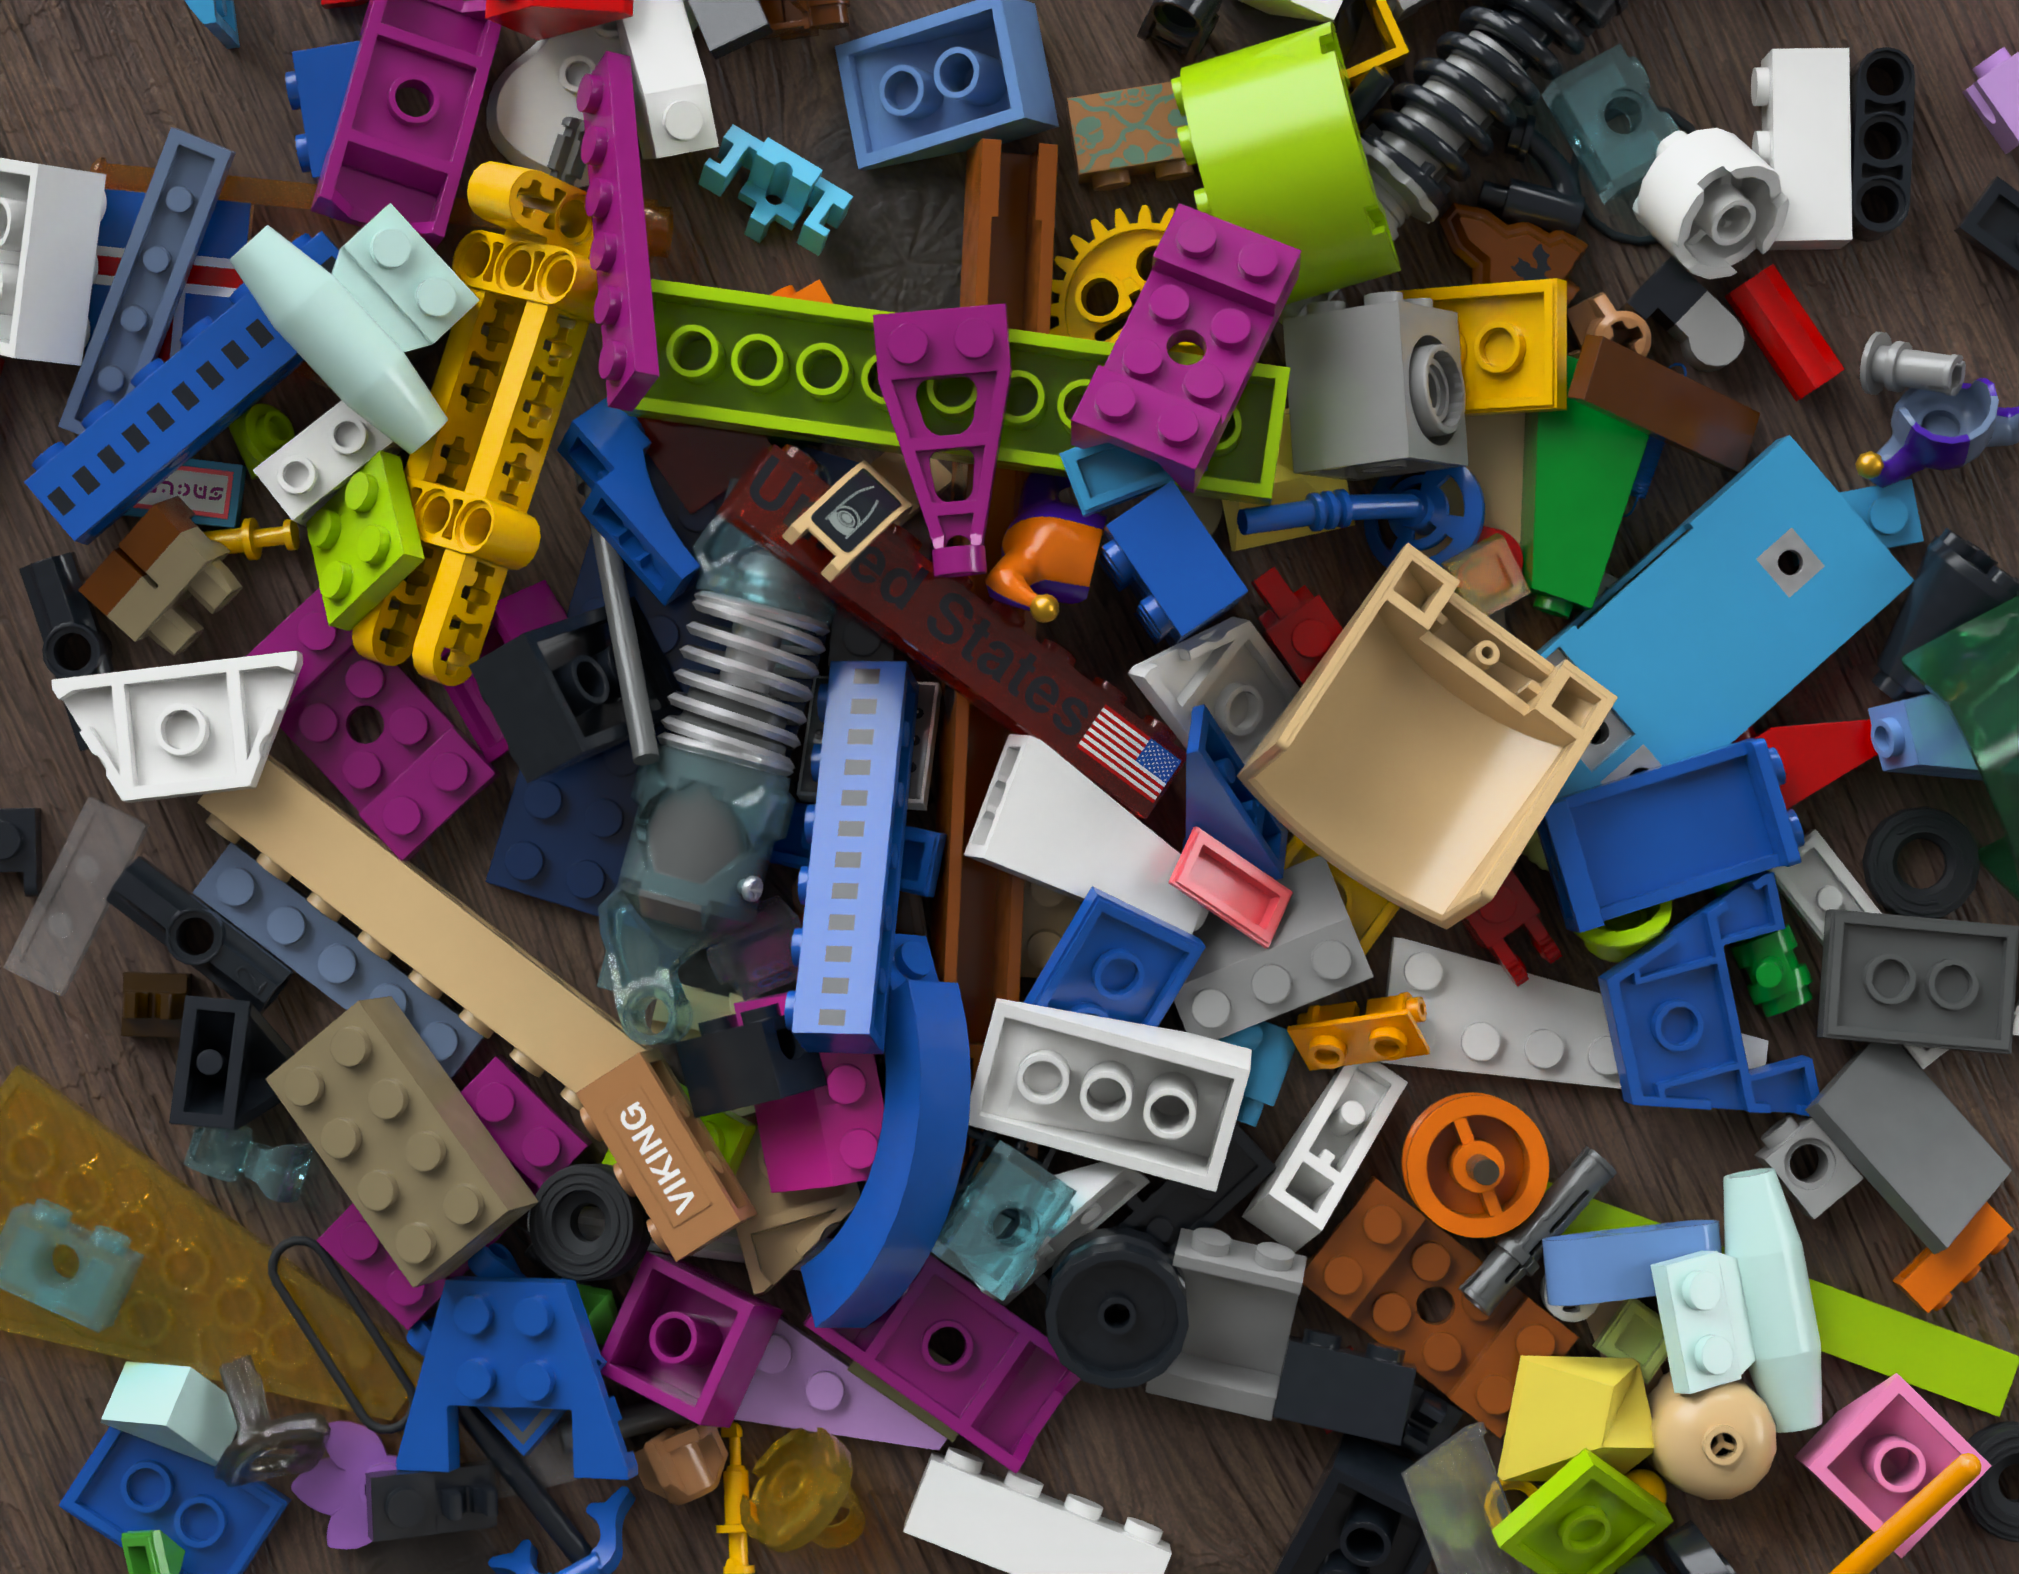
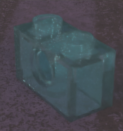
M1621 44L1555 78L1542 93L1544 101L1603 204L1641 185L1643 178L1657 158L1656 151L1660 142L1673 132L1679 131L1676 123L1667 112H1659L1648 93L1650 81L1644 67L1634 56L1628 57ZM1615 109L1624 113L1630 122V133L1619 134L1612 131L1606 124L1604 118L1605 110Z
M999 1140L944 1222L931 1252L1004 1301L1011 1290L1018 1292L1032 1276L1037 1265V1260L1033 1257L1046 1237H1055L1067 1224L1074 1209L1070 1201L1077 1191L1013 1147ZM1008 1208H1017L1020 1213V1225L1017 1231L1008 1238L996 1239L993 1225L998 1214Z
M38 1198L34 1205L25 1203L13 1207L0 1234V1288L98 1333L113 1326L144 1257L143 1254L129 1248L132 1240L126 1235L105 1226L96 1225L92 1232L70 1222L73 1215L70 1210L48 1200ZM58 1244L71 1247L79 1258V1269L73 1278L60 1275L53 1266L52 1255Z

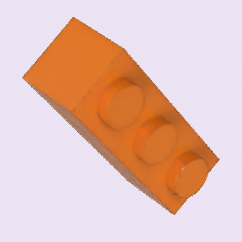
M1986 1201L1947 1249L1934 1255L1928 1247L1924 1248L1892 1282L1920 1310L1929 1313L1932 1309L1935 1312L1939 1311L1951 1300L1953 1295L1950 1292L1961 1281L1965 1284L1977 1275L1981 1269L1979 1263L1989 1253L1993 1256L2008 1244L2009 1238L2007 1235L2014 1229Z

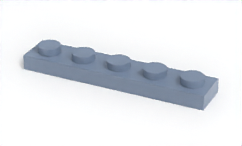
M171 127L59 422V427L80 435L86 430L81 425V422L93 409L107 400H112L114 404H117L135 388L130 381L136 373L148 363L158 358L236 152L181 129Z
M231 842L192 893L345 1010H348L359 1000L392 996L450 1079L453 1080L485 1037L463 1022L458 1016L460 1013L441 998L437 1000L425 993L408 978L409 974L390 959L386 961L373 953L357 939L358 935L339 920L335 922L325 916L307 901L305 894L289 882L285 883L273 876L257 863L255 856L238 843L234 844Z

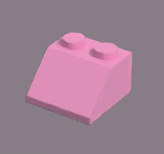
M1897 1373L1839 1410L1794 1456L1872 1534L1960 1455L1970 1453L1978 1457L1981 1462L1980 1474L1893 1551L1901 1559L1992 1466Z

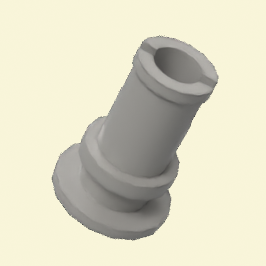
M1876 331L1870 336L1862 354L1860 382L1863 391L1871 395H1877L1885 386L1888 391L1902 392L1906 387L1956 396L1964 382L1966 364L1965 361H1962V355H1946L1913 350L1909 342L1896 341L1892 344L1891 338L1887 333Z

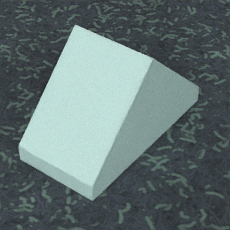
M126 1361L100 1423L222 1468L246 1407L192 1367Z

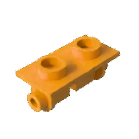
M1403 992L1395 996L1367 999L1366 1013L1362 1016H1359L1360 1008L1356 1001L1325 1006L1313 1005L1308 1008L1307 1013L1298 1015V1025L1288 1026L1287 1028L1289 1036L1309 1071L1335 1069L1341 1066L1384 1060L1393 1061L1400 1058L1430 1054V1048L1416 1024L1426 1021L1425 1002L1421 996L1412 997L1409 992Z

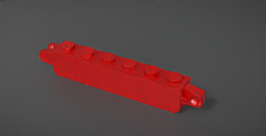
M1273 566L1251 582V585L1268 608V611L1257 619L1265 630L1262 636L1299 688H1301L1343 628L1319 594L1314 597L1306 585L1293 593ZM1512 870L1489 903L1461 920L1481 948H1487L1491 951L1517 987L1529 980L1526 973L1527 969L1518 955L1512 952L1503 939L1515 929L1522 926L1532 940L1531 944L1536 952L1550 964L1562 957L1558 946L1536 916L1541 911Z

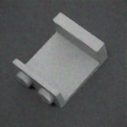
M1181 1228L1172 1266L1180 1267L1184 1273L1189 1328L1181 1353L1163 1374L1147 1382L1145 1392L1271 1421L1298 1296L1300 1295L1307 1256L1295 1254L1292 1249L1279 1243L1262 1242L1255 1245L1233 1240L1228 1234L1213 1228H1198L1194 1231Z

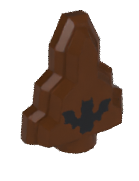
M1452 203L1438 221L1451 253L1471 270V285L1558 278L1567 281V305L1581 289L1568 277L1573 272L1579 259L1585 255L1589 245L1574 235L1562 230L1548 233L1529 222L1507 225L1486 209Z

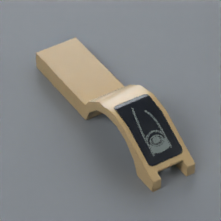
M885 452L870 464L866 460L857 464L805 511L782 535L790 545H793L809 531L836 557L821 572L829 582L842 574L883 531L888 529L893 533L921 511L903 454ZM930 458L935 491L937 496H940L951 484L952 474L937 459Z

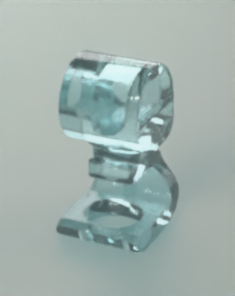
M245 1125L236 1131L195 1127L183 1163L187 1167L227 1182H236L237 1177L244 1173L245 1177L256 1182L267 1198L282 1203L298 1201L315 1151L312 1144L303 1142L272 1148L265 1144L253 1142L251 1135L253 1130Z

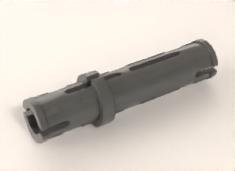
M1585 1146L1571 1163L1570 1167L1544 1193L1534 1212L1507 1235L1503 1233L1495 1239L1493 1244L1496 1248L1489 1254L1482 1265L1461 1284L1458 1290L1477 1309L1489 1317L1515 1284L1517 1285L1525 1274L1531 1277L1540 1266L1537 1261L1543 1255L1542 1239L1561 1235L1585 1209L1592 1198L1617 1174L1616 1170L1595 1150Z

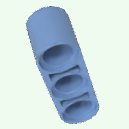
M1687 1220L1543 1238L1547 1303L1553 1306H1574L1656 1296L1650 1265L1699 1251H1718L1722 1253L1719 1221Z

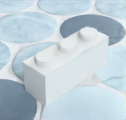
M1849 48L1772 49L1761 60V67L1753 68L1751 77L1753 106H1762V131L1754 132L1752 150L1780 176L1778 178L1780 179L1781 192L1789 199V208L1784 226L1769 250L1841 249L1852 241Z

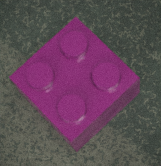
M647 1251L600 1353L607 1361L600 1372L602 1375L699 1425L730 1428L783 1310L683 1259L676 1262L673 1256Z

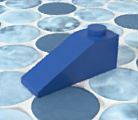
M1202 704L1193 707L1186 753V837L1183 840V849L1193 827H1199L1273 879H1282L1288 830L1237 778V775L1244 767V763L1206 705Z

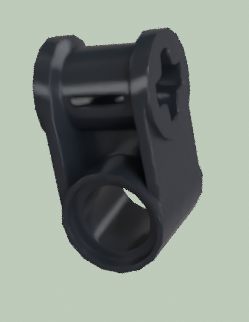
M1154 0L1144 18L1137 37L1144 41L1152 37L1184 54L1185 63L1189 65L1195 64L1219 20L1218 11L1223 0Z

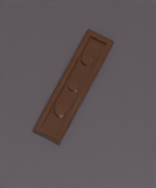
M1586 334L1567 396L1576 402L1724 471L1739 473L1744 469L1760 417V412L1603 336Z

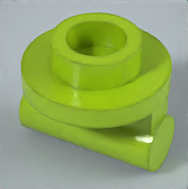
M268 404L252 406L228 426L252 480L259 478L253 469L295 437L294 429L289 419L278 409Z

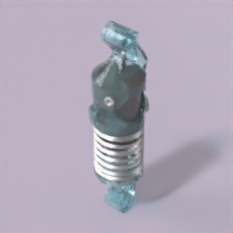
M785 448L773 454L780 461L759 492L764 500L768 502L773 501L783 489L787 474L793 468L807 466L810 473V483L803 493L810 498L808 502H816L832 487V478L829 470L816 458L797 448ZM768 459L758 468L748 482L730 477L721 514L707 525L693 546L696 561L700 565L696 589L699 592L694 594L696 600L692 602L695 609L732 621L733 625L732 628L699 621H693L686 625L690 634L726 645V652L690 644L679 650L684 658L720 669V675L681 668L673 673L677 681L692 687L689 688L688 693L677 691L667 696L671 705L684 710L679 716L669 715L661 720L664 727L670 730L671 733L663 732L656 736L660 744H657L660 759L650 765L638 766L630 796L638 805L619 881L617 888L598 907L600 935L606 953L597 987L614 991L616 1007L623 1031L631 1040L639 1044L671 1045L679 1042L688 1034L693 1021V1011L678 977V969L700 950L754 924L775 842L787 838L796 804V799L789 792L792 779L787 778V776L794 773L793 769L795 767L790 758L785 757L787 749H795L801 743L795 734L785 730L786 725L800 726L807 722V719L801 710L784 704L781 700L807 702L813 698V695L808 687L782 676L812 679L819 675V671L814 663L791 653L819 655L826 651L822 641L812 635L824 636L831 632L827 625H833L836 608L803 561L796 543L790 545L782 537L789 528L782 521L801 494L789 497L784 505L775 511L762 509L751 498L750 486ZM810 507L803 508L795 521ZM658 998L667 1006L669 1017L666 1027L660 1033L655 1034L646 1024L645 1011L648 1005Z

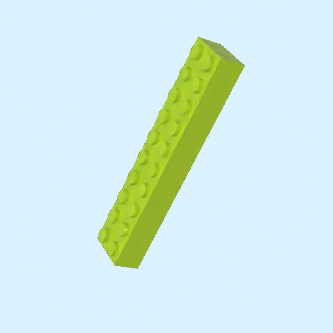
M651 279L660 376L633 412L622 410L627 415L903 454L878 382L873 315L895 312ZM1009 328L1012 376L996 468L1068 478L1059 453L1076 447L1071 445V419L1098 365L1104 367L1115 343ZM1168 351L1169 357L1182 365L1195 364L1204 357V355ZM1256 364L1207 465L1208 470L1204 472L1195 492L1186 491L1175 482L1182 494L1265 506L1271 505L1290 367ZM959 377L925 380L919 385L916 392L917 403L923 421L932 433L939 436L961 434L971 425L977 398V388L971 379ZM969 450L935 452L931 456L932 459L974 464V456Z

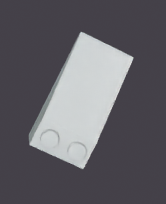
M997 998L970 1095L968 1125L1216 1192L1249 1078L1252 1049L1189 1032Z

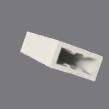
M1008 735L964 856L1079 902H1083L1093 886L1190 934H1193V931H1197L1203 925L1209 910L1168 883L1181 854L1042 740L1030 735Z

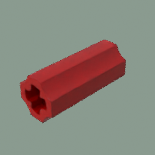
M1774 264L1765 268L1725 296L1796 402L1845 369Z

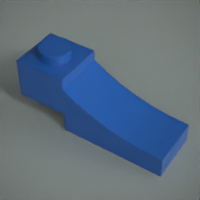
M606 397L571 422L557 451L592 490L580 510L582 514L616 550L657 599L666 606L684 593L700 568V564L687 550L672 528L653 490L644 457L652 442L645 435L642 424L636 417L629 416L620 409L608 407Z

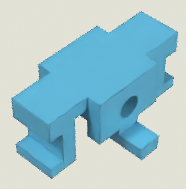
M732 124L723 137L717 156L723 161L719 164L708 158L698 183L721 197L742 166L750 170L748 180L740 190L738 199L754 208L744 234L758 243L765 238L773 221L792 231L809 206L812 207L813 211L802 226L797 244L817 256L822 252L830 232L829 229L824 227L825 223L837 229L846 217L853 199L852 195L820 177L823 170L769 137L765 142H762ZM776 195L781 199L782 203L773 205L766 200V196Z

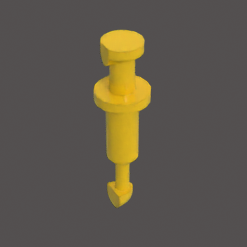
M254 517L245 518L241 528L203 532L210 540H215L231 551L229 554L245 553L249 561L261 558L262 547L285 545L287 550L291 551L298 550L300 545L298 524L291 519H285L283 526L260 529Z
M733 1421L730 1428H721V1438L729 1437L730 1465L727 1466L726 1471H723L725 1524L716 1525V1533H728L729 1559H727L725 1566H723V1574L755 1573V1565H748L747 1532H758L759 1523H750L749 1471L745 1469L744 1465H741L740 1437H743V1430L739 1423Z

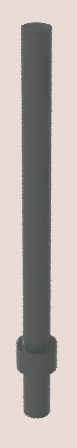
M574 470L577 491L585 496V500H587L592 490ZM590 523L633 761L636 765H650L657 762L660 756L623 559Z

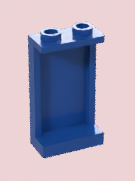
M1749 738L1555 798L1537 827V833L1566 929L1578 933L1604 926V921L1772 868L1780 866L1790 867L1800 864L1802 861L1798 848L1804 846V833L1793 809L1786 810L1780 790V785L1786 783V774L1778 751L1774 747L1768 748L1764 738Z

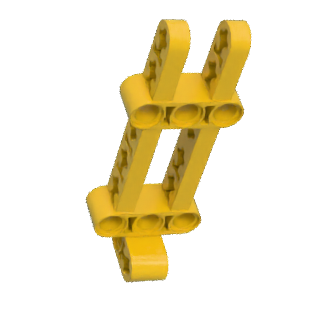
M489 161L481 164L474 170L469 180L467 196L472 211L480 218L506 229L504 235L484 230L472 231L459 242L453 256L452 270L480 301L452 326L431 389V394L447 416L448 421L425 444L409 455L404 470L425 560L409 574L407 581L403 580L352 631L353 646L357 653L365 659L386 666H396L403 663L412 654L413 665L419 675L446 686H457L464 683L472 675L468 665L479 660L508 569L519 570L527 566L539 548L541 538L540 526L534 517L527 514L589 323H596L594 305L598 294L597 271L591 268L590 259H588L594 235L592 217L588 216L585 210L587 192L542 171ZM483 324L490 327L487 337L481 334ZM546 339L552 342L549 352L543 349ZM470 358L481 359L480 365L470 364ZM533 372L543 374L541 381L531 379ZM464 384L470 388L467 399L461 395V389ZM525 401L532 403L529 414L523 411ZM443 445L450 448L447 459L440 456ZM505 462L511 465L508 476L502 473ZM465 585L471 588L467 600L461 598ZM391 600L401 603L399 610L389 607ZM452 619L461 622L459 629L450 626ZM383 628L390 630L386 642L380 640ZM444 647L450 649L447 661L440 660Z

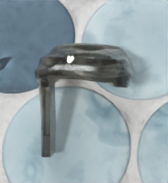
M246 1355L232 1363L222 1364L219 1372L232 1407L239 1437L222 1454L214 1468L215 1478L223 1480L227 1487H236L270 1478L302 1474L314 1469L323 1457L327 1441L330 1437L331 1428L326 1418L318 1413L306 1412L271 1420L268 1414L262 1376L257 1373L252 1356ZM290 1448L296 1450L293 1454H266L279 1449Z

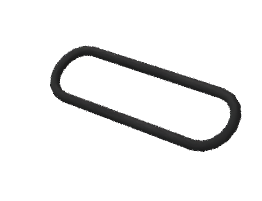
M293 1236L281 1241L273 1249L268 1260V1275L272 1285L355 1414L369 1430L379 1434H394L404 1430L413 1401L415 1387L333 1259L316 1240L307 1236ZM306 1246L318 1254L399 1379L409 1398L408 1410L399 1422L391 1425H382L373 1421L368 1416L289 1294L277 1272L280 1256L288 1248Z

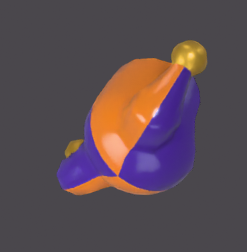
M1030 473L1024 480L1021 489L1018 515L1005 532L1002 541L1001 560L987 575L985 582L991 598L1028 610L1035 620L1045 623L1053 621L1058 616V602L1074 604L1087 599L1108 515L1097 512L1083 517L1079 506L1061 502L1059 493L1071 487L1069 478Z

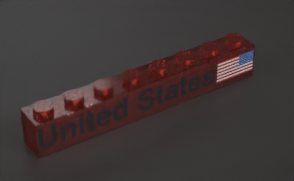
M774 444L760 450L717 511V515L1012 734L1030 735L1042 740L1137 819H1147L1186 761V752L1174 744L1177 737L1166 724L1149 715H1145L1143 720L1123 706L1127 701V697L1118 688L1099 677H1095L1091 682L1073 668L1077 660L1070 652L1048 639H1044L1042 644L1022 630L1026 622L1018 613L998 601H993L989 605L970 590L974 586V582L968 576L934 577L933 562L919 553L923 546L922 543L899 525L892 523L842 574L829 582L821 572L836 556L809 531L793 545H790L782 535L831 486L814 474L818 468L817 464L797 448L786 444L781 449Z

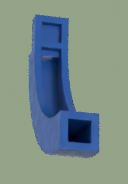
M895 934L884 1044L886 1064L885 1105L881 1133L869 1177L856 1206L838 1234L819 1254L800 1267L815 1328H866L883 1315L903 1295L923 1267L948 1216L957 1188L965 1153L970 1116V1047L959 984L939 982L926 936Z

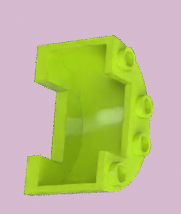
M1327 22L1182 67L1180 77L1171 79L1177 107L1181 116L1187 117L1188 125L1177 128L1180 146L1188 166L1198 163L1204 188L1194 190L1198 211L1301 250L1299 277L1285 305L1401 271L1386 213L1376 196L1347 89L1351 85L1333 22Z

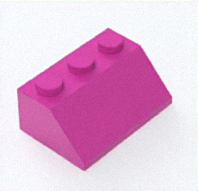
M788 992L735 1002L734 1008L738 1025H743L741 1012L779 1003L781 1014L784 1015L785 1000ZM819 1053L827 1081L826 1086L754 1105L771 1193L833 1187L868 1179L877 1151L885 1105L876 1054Z

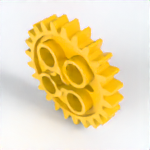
M1142 205L1138 222L1130 223L1124 211L1119 208L1115 209V228L1109 231L1096 218L1091 220L1095 239L1090 243L1073 234L1070 240L1079 253L1076 258L1072 260L1056 256L1054 259L1057 265L1066 272L1064 280H1052V291L1059 294V303L1051 304L1050 317L1059 318L1060 325L1050 329V334L1096 340V333L1099 330L1128 317L1135 305L1134 299L1140 295L1146 283L1141 274V262L1150 251L1156 250L1175 210L1168 208L1159 224L1154 223L1150 207ZM1099 282H1111L1116 286L1119 294L1116 308L1110 314L1104 316L1092 315L1086 305V295L1089 289ZM1122 329L1103 342L1116 343ZM1190 342L1178 343L1169 350L1205 355L1199 346Z

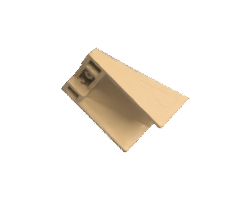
M1407 543L1397 554L1241 769L1237 778L1281 824L1329 863L1386 900L1447 930L1494 898L1618 697L1567 659L1557 666L1547 661L1456 594L1454 591L1461 581Z

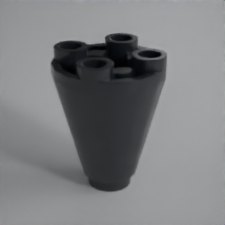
M1946 528L1940 536L1936 535L1926 549L1915 574L1914 582L1908 590L1876 663L1880 670L1871 681L1894 701L1934 693L1948 688L2019 634V579L2017 577L2013 578L1996 566L1998 562L1974 543L1964 540L1955 532Z

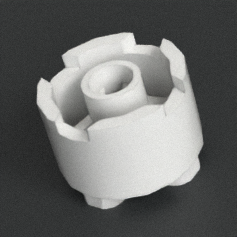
M1719 128L1696 130L1690 134L1683 131H1675L1663 139L1657 147V158L1643 178L1639 196L1633 204L1632 209L1637 220L1690 273L1707 279L1729 277L1738 273L1732 265L1745 259L1755 249L1764 254L1770 249L1784 226L1789 208V199L1781 192L1780 179L1778 178L1780 176L1735 134Z

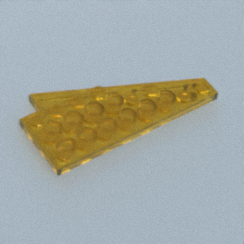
M23 1064L16 1065L0 1087V1330L141 1363L192 1367L206 1378L354 1412L272 1285L268 1275V1260L273 1248ZM281 1255L278 1261L277 1272L282 1283L366 1413L370 1416L392 1420L408 1400V1395L351 1305ZM375 1324L416 1389L424 1359Z

